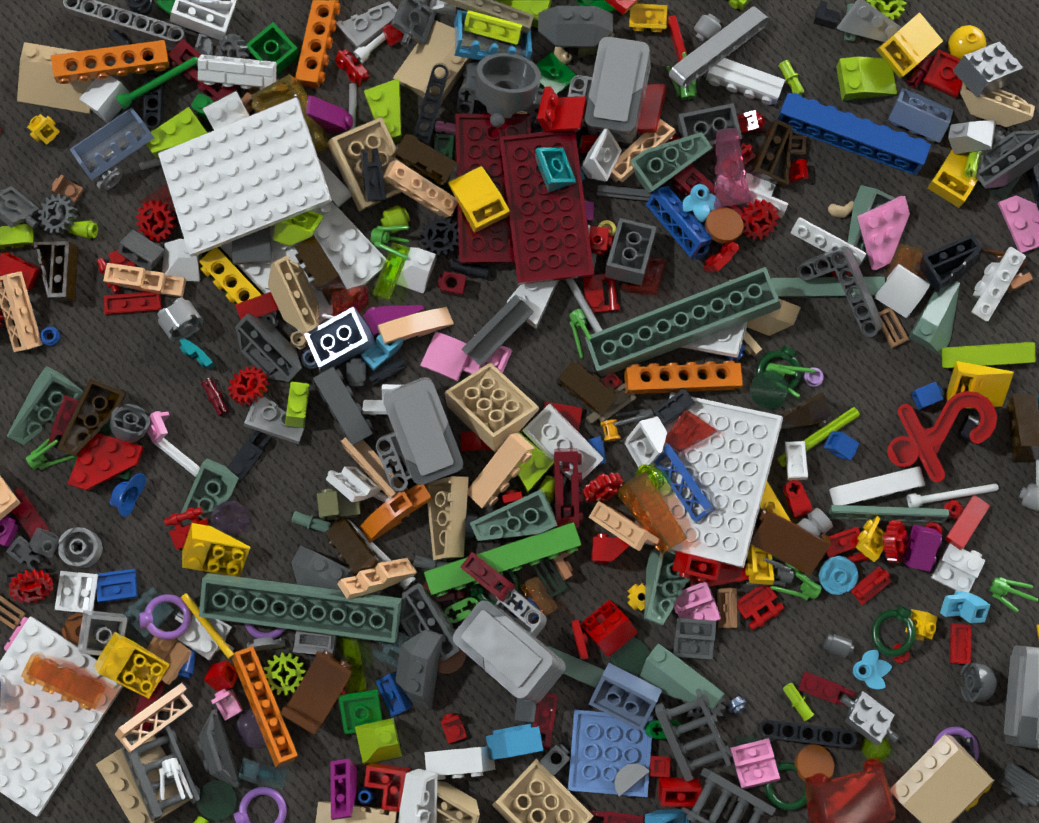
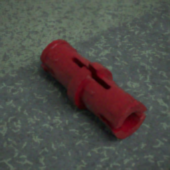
M928 54L913 68V73L906 82L908 86L912 83L911 88L916 89L922 77L928 72L927 68L934 59L932 54L929 58Z
M207 378V382L202 381L201 385L208 395L207 399L213 404L218 417L224 415L223 412L225 414L228 413L229 409L222 399L223 395L217 390L213 379Z

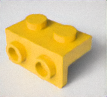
M635 4L630 8L629 27H633L634 31H644V28H651L652 32H662V29L667 28L668 5Z
M876 516L873 520L869 519L863 526L865 530L857 538L859 542L856 548L873 562L880 557L884 548L882 539L885 532L877 526L880 520L879 516Z
M752 544L749 546L746 557V575H749V583L773 585V565L764 560L765 558L772 560V555Z

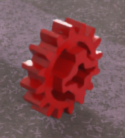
M755 199V204L749 202L748 208H742L745 211L744 214L739 215L743 220V234L752 240H755L756 237L762 240L763 235L769 237L768 232H774L773 226H778V223L775 221L779 219V216L776 214L778 210L771 202H767L765 199H762L761 202Z
M151 200L149 203H143V207L138 208L140 214L135 215L139 219V222L135 224L141 227L138 232L143 231L146 237L150 236L151 241L156 239L158 242L169 238V234L174 233L172 227L177 226L176 223H173L176 216L171 215L174 210H168L169 204L162 205L161 200L156 202ZM165 227V229L161 233H159L161 228Z
M247 366L245 371L239 370V375H233L235 379L229 381L232 386L228 387L230 391L229 396L236 404L240 403L241 406H244L245 403L250 406L252 401L257 403V398L264 397L262 393L268 391L265 386L269 385L268 377L261 368L257 369L253 366L250 369Z
M610 473L608 476L606 474L598 475L596 479L589 482V485L585 486V489L582 490L583 495L589 503L592 501L596 503L598 500L602 502L607 501L621 490V487L624 486V481L618 473Z
M891 520L889 525H887L886 532L883 533V551L886 552L887 561L899 563V561H902V557H904L905 549L908 548L907 531L901 520Z
M33 569L32 572L25 570V574L17 573L18 578L12 577V582L9 583L10 597L12 596L14 601L18 600L20 604L24 601L29 604L30 601L37 603L38 599L45 600L44 596H50V591H53L52 577H49V573L44 574L43 570L36 572Z

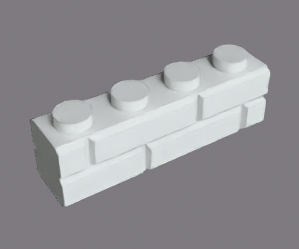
M202 54L198 58V81H203L207 85H213L215 82L222 83L226 87L236 84L241 85V88L245 89L255 86L259 87L260 90L267 91L276 84V62Z
M726 58L713 66L708 71L706 78L713 86L722 85L727 87L728 91L734 93L739 91L744 93V96L747 98L761 99L762 103L766 105H776L785 81L782 78Z

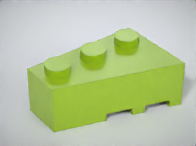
M398 78L364 91L373 119L376 120L382 117L394 144L402 140L401 96Z
M188 107L153 130L151 134L154 139L146 143L154 157L159 158L158 153L205 135L207 132Z
M518 432L534 447V450L531 452L532 457L520 466L521 471L517 475L529 494L553 467L554 462Z

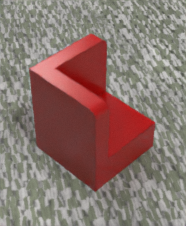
M228 660L212 664L204 681L218 692L223 689L232 688L238 674L235 667Z

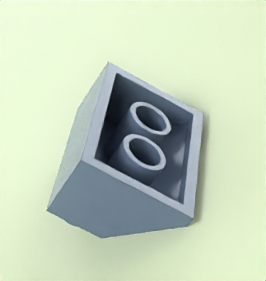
M902 87L888 120L895 126H903L911 133H919L929 141L940 143L950 124L953 109Z
M354 307L305 333L318 367L324 370L336 367L376 345L369 327Z
M608 663L589 705L642 731L657 703L662 689Z

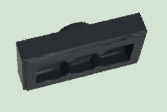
M683 388L653 411L664 427H666L695 406L696 403L686 389Z

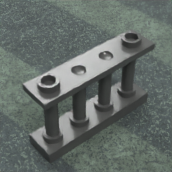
M700 688L696 689L697 699L670 710L669 708L665 709L663 703L655 705L657 718L686 782L693 780L695 768L724 758L726 765H731V750L728 745H724L707 707L710 705L707 695H702ZM698 707L702 708L704 717L678 727L676 725L673 726L670 721L674 716ZM709 724L712 734L685 744L684 742L680 743L678 739L680 734ZM714 741L717 742L720 751L693 761L691 759L688 760L685 755L688 754L687 751Z
M170 726L163 729L162 737L144 743L130 753L124 745L121 747L151 822L158 820L163 815V809L189 799L188 793L185 791L184 800L181 799L180 794H177L161 802L157 801L154 793L160 789V780L154 783L149 782L147 774L149 771L162 767V762L165 760L178 759V764L181 765L182 772L193 794V799H190L192 805L200 800V790L191 779L176 743V733L170 729ZM167 744L170 755L148 764L141 763L139 758L141 753ZM166 777L165 787L175 783V778Z
M703 768L700 774L706 778V784L692 811L684 807L681 809V811L687 814L686 818L694 823H697L698 820L702 823H716L727 800L734 794L739 797L737 799L739 802L728 823H737L745 806H748L749 803L755 806L749 823H758L765 812L773 815L776 808L706 768ZM719 785L722 787V794L707 821L698 815L713 787Z

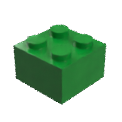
M274 22L245 45L247 46L248 54L253 60L276 62V77L300 57L298 48Z

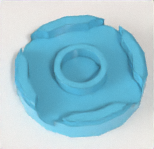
M831 557L820 568L819 581L822 587L831 594L841 595L846 591L849 592L857 583V568L846 557Z

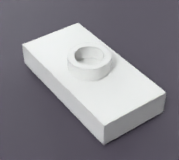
M805 441L785 442L788 480H807Z

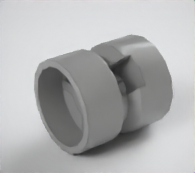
M815 508L809 513L808 519L803 518L796 524L820 537L821 533L825 534L833 527L830 519L819 508Z

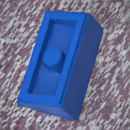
M397 671L376 680V684L391 717L412 708L408 696L396 683Z

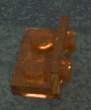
M898 243L887 277L898 264L917 275L918 270H915L917 263H920L923 255L920 252L921 246L914 248Z
M537 576L522 584L521 589L534 601L545 616L558 609V606Z

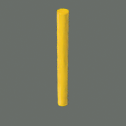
M188 593L182 595L181 599L226 657L230 659L234 655L233 651L209 620L199 617V608Z

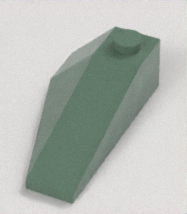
M700 132L645 149L631 159L630 163L637 179L646 192L650 193L713 147L704 134Z
M860 185L853 204L848 237L849 244L866 253L861 264L868 255L857 216L895 199V197L880 190Z
M956 281L940 296L937 295L935 290L933 291L908 337L942 356L941 348L947 347L951 340L960 282Z
M46 366L31 388L7 437L25 445L42 431L44 423L49 420L55 421L64 395L78 400L83 394V390L61 373Z
M207 458L199 469L181 513L186 512L187 509L192 507L194 509L201 507L203 514L198 515L199 520L207 518L208 521L232 495L239 478L224 465ZM190 519L181 521L183 526L192 523Z
M538 490L470 522V525L477 540L480 541L540 534L557 526L544 491Z
M663 545L650 550L646 568L644 619L658 625L664 624L674 607L675 601L682 594V589L690 580V578L679 576L680 572L672 570L677 551Z
M659 643L647 657L639 677L662 689V694L688 702L697 699L696 689L700 688L702 695H707L710 703L707 707L711 710L716 707L725 695Z

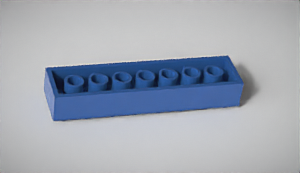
M797 93L787 94L778 116V120L793 126L794 132L915 176L923 167L931 146L924 139H915L905 132H896L888 126L876 125L869 119L857 118L849 112L843 113L833 106H824L816 100L802 98Z

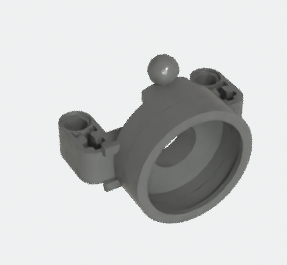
M496 53L486 56L478 63L476 73H472V77L463 79L458 93L457 112L459 114H472L476 101H481L486 105L487 112L492 114L490 117L492 126L501 127L505 122V118H511L514 112L526 111L531 113V131L535 133L544 132V129L537 120L544 89L539 88L541 80L539 68L529 59L512 53Z

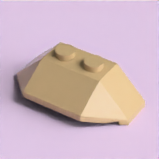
M964 83L962 84L960 94L970 114L979 119H995V125L1008 127L1031 120L1033 117L1035 106L1028 104L1025 100L1014 94L997 89L976 97Z
M284 256L271 263L268 287L283 319L303 333L318 327L319 302L303 268L290 260L288 256Z
M779 299L781 309L747 321V327L770 336L794 325L801 307Z
M437 781V823H478L480 813L477 800L447 782Z

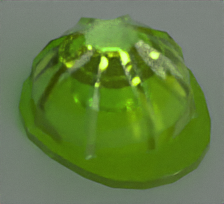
M643 464L637 469L636 482L643 493L648 496H654L663 487L664 475L659 468L650 464Z
M884 736L882 742L876 746L865 737L862 739L861 752L868 761L881 763L890 755L891 743Z

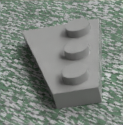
M857 0L837 26L838 30L882 42L887 41L902 28L864 0Z
M386 2L369 9L368 12L359 16L356 14L346 21L342 22L340 20L336 22V25L356 48L363 47L383 32L382 27L393 22L397 9L390 2Z
M258 397L257 403L253 401L244 422L245 427L299 444L305 426L303 428L286 426V412L266 397Z

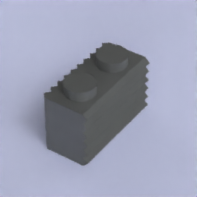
M132 229L121 240L118 253L141 268L151 271L162 260L165 249L159 243H154L147 239L143 233H138Z
M1009 763L997 782L1001 785L1000 790L1010 796L1014 794L1018 797L1017 801L1026 807L1029 805L1036 806L1039 802V780L1014 763Z

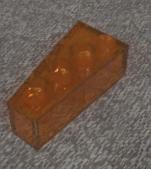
M646 471L626 482L618 490V497L641 527L660 539L654 545L662 554L687 539Z
M37 652L31 654L20 676L25 678V683L35 686V684L43 686L42 690L50 694H54V692L59 693L65 701L71 703L73 700L77 701L83 709L89 711L91 708L96 709L107 687L106 685L81 674L80 676L77 674L78 672L71 668L60 667L52 659L40 658L41 654Z

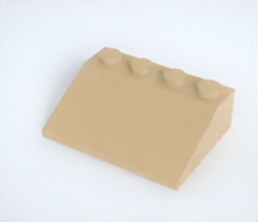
M434 20L425 43L422 45L417 43L393 79L399 78L400 84L424 98L433 66L436 63L446 64L449 73L441 105L463 74V71L466 70V64L471 63L473 59L454 56L455 28ZM462 31L463 41L461 46L471 47L472 42L476 39ZM442 67L435 69V74L438 77H442L446 73ZM438 86L430 87L431 94L438 95L440 88Z
M24 42L20 58L17 102L90 114L91 109L82 103L79 98L96 78H91L86 82L76 80L71 81L69 84L56 83L50 55L79 51ZM91 63L87 68L93 69L97 64ZM71 66L68 70L75 71L77 66Z
M382 117L335 136L327 142L359 212L382 202H366L360 150L366 149L368 163H372V148L378 149L383 174L389 163L397 160L391 156L396 147ZM384 181L386 199L401 193L400 190Z
M491 362L445 391L447 407L494 452L502 446L510 434L518 433L539 410V407Z
M152 736L150 739H148V740H147L146 742H144V743H147V742H149V741H152V740L156 739V737H155V736ZM158 746L141 753L139 758L141 763L148 764L167 755L162 747ZM122 749L117 750L96 764L130 823H156L190 800L189 798L163 809V815L158 820L151 822ZM163 767L148 772L147 778L149 782L154 783L160 780L159 769ZM180 780L181 785H182V788H183V791L185 792L186 790H185V788H184V785H183L182 781ZM176 782L165 787L164 800L180 794ZM160 789L156 790L154 794L157 801H163L160 800Z
M944 734L889 791L921 823H952L994 780L953 736Z
M537 759L492 804L509 823H588L593 817Z

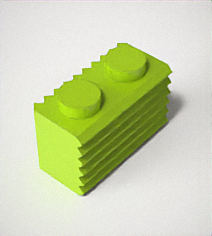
M290 383L286 426L298 428L305 426L309 384Z

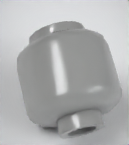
M712 14L702 15L694 26V31L697 33L695 37L702 42L708 41L721 30V21Z
M1030 483L1027 488H1022L1019 498L1022 499V506L1038 512L1039 486Z

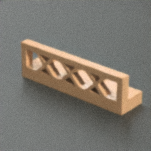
M660 119L657 133H644L618 157L610 178L614 182L618 180L624 182L634 172L630 160L645 149L667 142L676 133L675 129Z
M22 271L0 276V306L13 351L17 352L41 346L42 341Z
M346 437L341 441L343 448L389 499L399 493L390 486L380 458L364 440L355 445H352ZM397 477L393 480L395 486L400 487L403 485Z
M600 501L597 502L589 516L590 519L638 551L641 550L647 539L655 544L660 540L626 516Z
M182 683L118 728L115 735L129 753L193 707L183 694L186 691V687ZM178 698L186 706L181 710L173 708L174 701ZM160 711L169 712L168 720H157L158 713ZM143 723H154L153 731H142ZM137 734V742L131 746L125 736Z

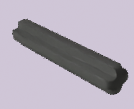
M606 185L597 186V196L648 201L652 195V192L647 193L643 189Z

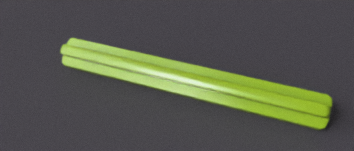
M855 407L851 408L803 440L805 441L806 452L829 437L832 431H838L859 417L858 410ZM786 452L777 459L782 467L787 465Z

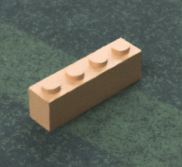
M519 433L510 434L469 487L467 495L481 508L493 506L498 500L497 496L499 493L508 488L509 480L517 476L521 471L520 466L532 457L531 452L534 450V447Z

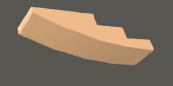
M107 263L103 279L106 283L182 298L186 285L184 277L170 276L162 272L148 271L140 267Z
M447 307L380 324L378 325V330L384 344H388L400 339L406 340L417 335L421 337L454 325V322Z
M408 558L377 563L373 569L362 570L354 577L340 579L338 586L345 597L350 599L397 584L416 575L417 572Z

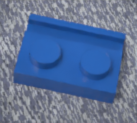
M129 569L98 574L96 587L97 602L105 603L138 598L136 570Z

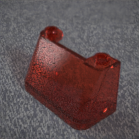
M874 758L868 759L863 763L864 771L835 779H830L823 773H816L811 777L805 778L808 822L886 823L896 818V808L882 762Z

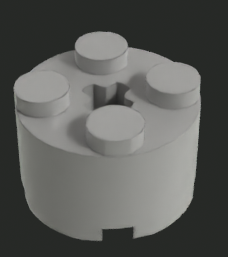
M182 297L176 299L168 308L161 309L157 314L159 317L158 323L171 342H176V339L181 338L187 339L199 330L197 327L199 323L203 324L202 317L191 302L184 300Z
M81 527L65 531L58 543L60 558L68 565L77 568H87L94 565L99 560L103 550L102 542L98 535ZM79 544H81L83 548L81 551H79Z

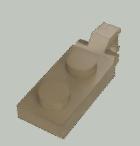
M624 383L615 389V395L618 397L602 417L593 411L592 414L586 417V420L590 425L598 419L600 422L606 421L633 402L637 397L634 394H626Z

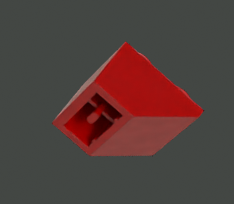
M597 534L592 539L591 564L610 565L630 545L618 537L609 538V534Z
M610 599L580 623L581 627L607 657L611 656L638 633L630 620Z

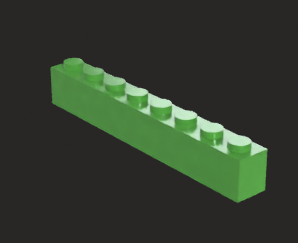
M574 522L476 555L498 573L504 575L503 571L511 569V572L522 569L523 564L529 563L532 566L540 563L541 558L547 556L548 559L559 557V552L565 550L567 553L577 551V546H580L581 543ZM467 558L424 572L431 595L436 594L438 597L447 594V590L455 588V591L466 587V583L472 581L474 584H478L474 578L460 568Z

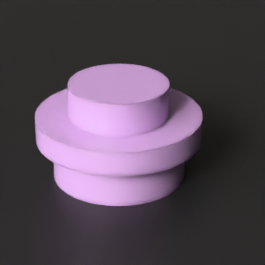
M810 368L815 369L816 373L805 372L804 380L811 387L819 386L824 378L823 373L818 368Z

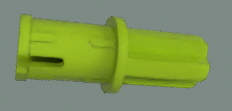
M785 60L781 62L778 66L785 77V83L789 84L793 93L803 94L804 89L797 78L799 75L793 70L790 61Z
M789 683L783 687V691L792 702L791 706L796 708L803 721L811 718L814 713L805 702V697L800 695L794 684Z

